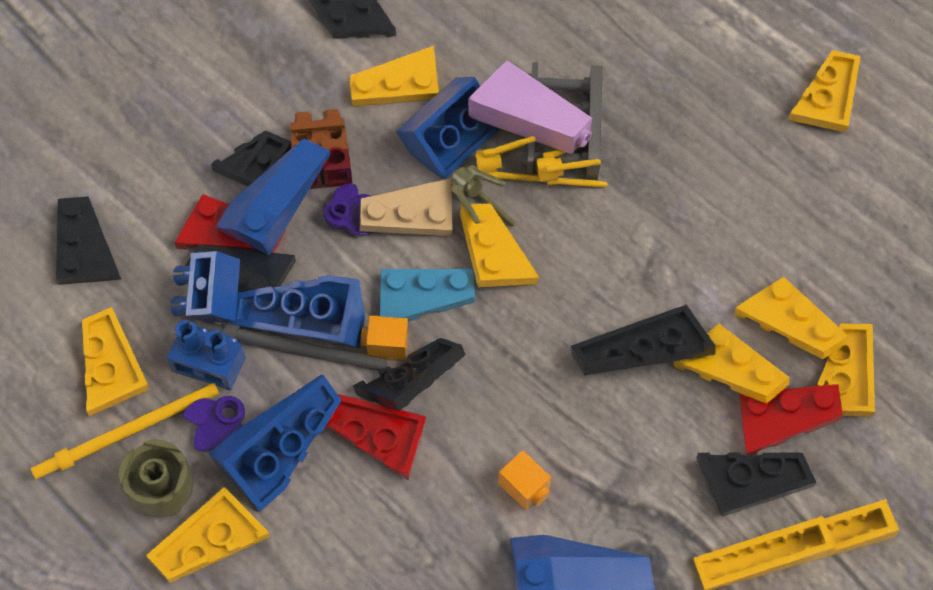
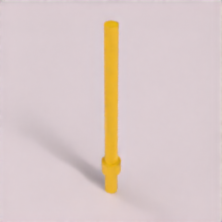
M212 383L70 450L64 448L54 453L55 457L31 467V472L35 480L60 468L64 471L74 466L75 461L186 410L197 400L202 398L210 399L219 395L215 383Z

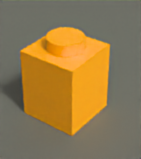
M369 316L368 327H363L361 334V346H366L367 355L388 360L406 361L408 318Z
M523 450L499 471L498 484L525 510L529 509L533 504L539 506L550 494L551 476Z

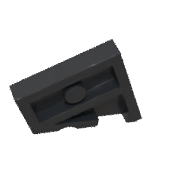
M265 130L255 136L252 141L236 147L234 154L222 161L219 159L214 160L211 164L212 170L248 187L291 150V141Z

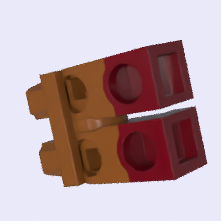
M328 109L323 112V120L312 121L311 113L307 111L296 112L294 122L290 123L291 149L304 138L329 150L331 154L323 166L326 187L353 184L344 118L340 117L338 109ZM319 172L310 189L322 188L321 172Z

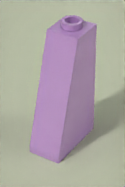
M508 60L469 97L468 115L473 119L525 138L535 136L536 142L572 154L579 146L584 147L592 136V117Z

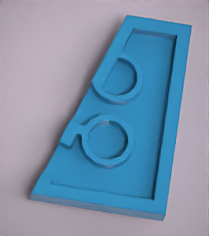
M381 269L380 316L408 318V322L419 319V316L434 311L440 313L474 303L475 275L473 269Z

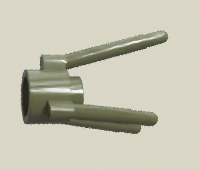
M470 165L469 168L466 166L461 167L453 174L450 190L457 195L475 224H478L480 219L467 200V196H477L485 204H491L503 220L511 226H515L516 222L481 191L483 187L481 179L501 187L505 186L504 181L478 170L474 165Z

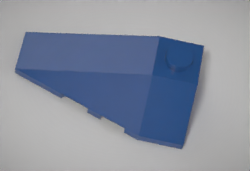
M303 138L230 202L216 225V229L270 255L331 152Z
M324 275L319 276L318 279L290 282L289 285L274 288L270 286L237 293L235 322H230V324L329 344L359 348L362 328L365 322L360 281L353 278Z
M321 374L233 432L209 453V456L229 481L258 511H261L286 489L291 481L290 475L299 461L303 462L307 456L306 450L316 434L322 432L340 404L341 398L325 376Z
M548 535L510 538L516 590H655L650 559L647 556Z

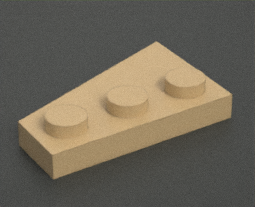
M451 178L361 198L359 231L451 236Z

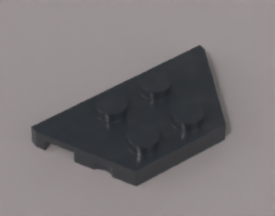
M309 0L333 39L349 37L370 38L369 33H387V37L396 36V28L377 0Z

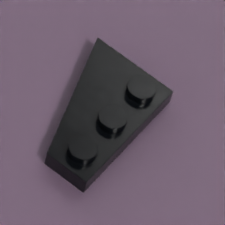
M89 196L58 199L56 280L59 285L121 280Z
M198 244L193 252L218 251L240 259L238 293L270 286L273 288L281 286L296 262L295 255L280 253L267 255L261 251ZM191 257L189 258L185 266L190 265Z
M439 338L409 354L406 358L407 362L395 368L387 366L378 371L380 377L368 384L363 380L354 384V390L357 396L400 411L465 356L463 346Z
M698 452L696 457L722 517L812 488L816 484V480L803 452H763L762 455H741V452H728L727 455H710V452Z

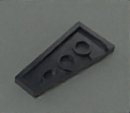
M686 304L571 345V353L585 376L716 355V346Z

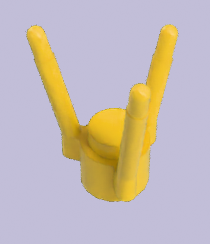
M535 136L520 139L499 147L475 151L477 169L498 179L539 182L537 175L497 172L498 168H502L500 154L522 148L526 144L534 142L536 140Z
M558 149L543 152V158L536 159L539 182L547 181V186L556 184L588 187L607 186L605 181L558 178L563 176V170L600 165V159L562 164L561 158L555 159V157L566 152Z

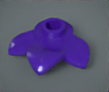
M344 184L338 187L333 193L332 201L325 205L323 211L326 224L333 229L345 228L356 236L372 234L373 232L359 231L361 198L370 197L371 195H359L355 184Z
M223 396L217 401L202 398L192 403L183 413V417L189 422L198 425L194 435L195 450H213L233 432L243 426L241 422L245 416V407L241 400L234 396ZM225 408H232L235 415L231 418H226L223 416L222 411Z

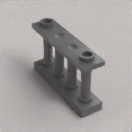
M532 62V74L528 75L550 90L582 91L583 95H588V101H583V104L571 103L592 117V136L587 143V151H582L581 154L565 153L555 157V159L561 158L562 164L600 159L603 66L591 65L590 76L584 77V80L538 77V62ZM534 142L528 143V147H522L521 165H527L526 174L532 175L533 163H536L537 158H543L542 153L545 152L534 151ZM600 165L581 168L586 169V180L598 181Z

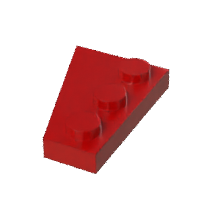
M204 194L200 197L174 242L176 249L197 247L200 244L259 251L216 229V225L229 204ZM285 231L283 232L282 236L280 237L279 241L277 242V244L275 245V247H274V249L272 250L271 253H274V252H275V250H276L278 244L280 243V241H281V239H282V237H283Z
M838 384L784 389L767 404L740 394L746 455H756L758 451L772 445L776 447L785 443V440L802 433H810L843 418Z
M338 394L341 402L325 428L409 481L427 422L426 416L404 410L396 411L380 404Z

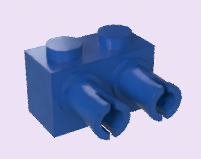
M218 251L191 253L190 265H179L173 270L175 273L183 272L182 275H173V279L178 286L188 284V294L183 297L175 296L171 299L170 303L172 304L180 303L179 306H170L172 314L174 316L186 315L209 323L235 322L240 259Z
M189 320L180 321L175 328L177 337L167 356L171 371L208 384L215 383L217 387L231 391L246 359L242 344L238 340L226 336L223 331L221 334H219V330L209 332L202 327L196 326L192 321L190 325Z

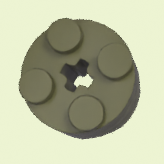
M156 439L143 442L144 445L135 450L132 448L124 456L119 468L121 486L131 505L138 512L150 517L177 515L189 500L194 485L192 472L182 452L174 444Z

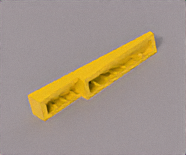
M883 499L825 519L823 516L715 550L694 557L693 561L704 590H713L897 537L899 528L887 500Z

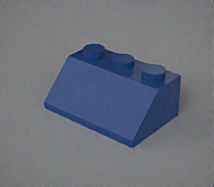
M456 77L396 130V133L410 154L441 179H446L500 129L473 119L468 115L469 97L480 87L475 77Z

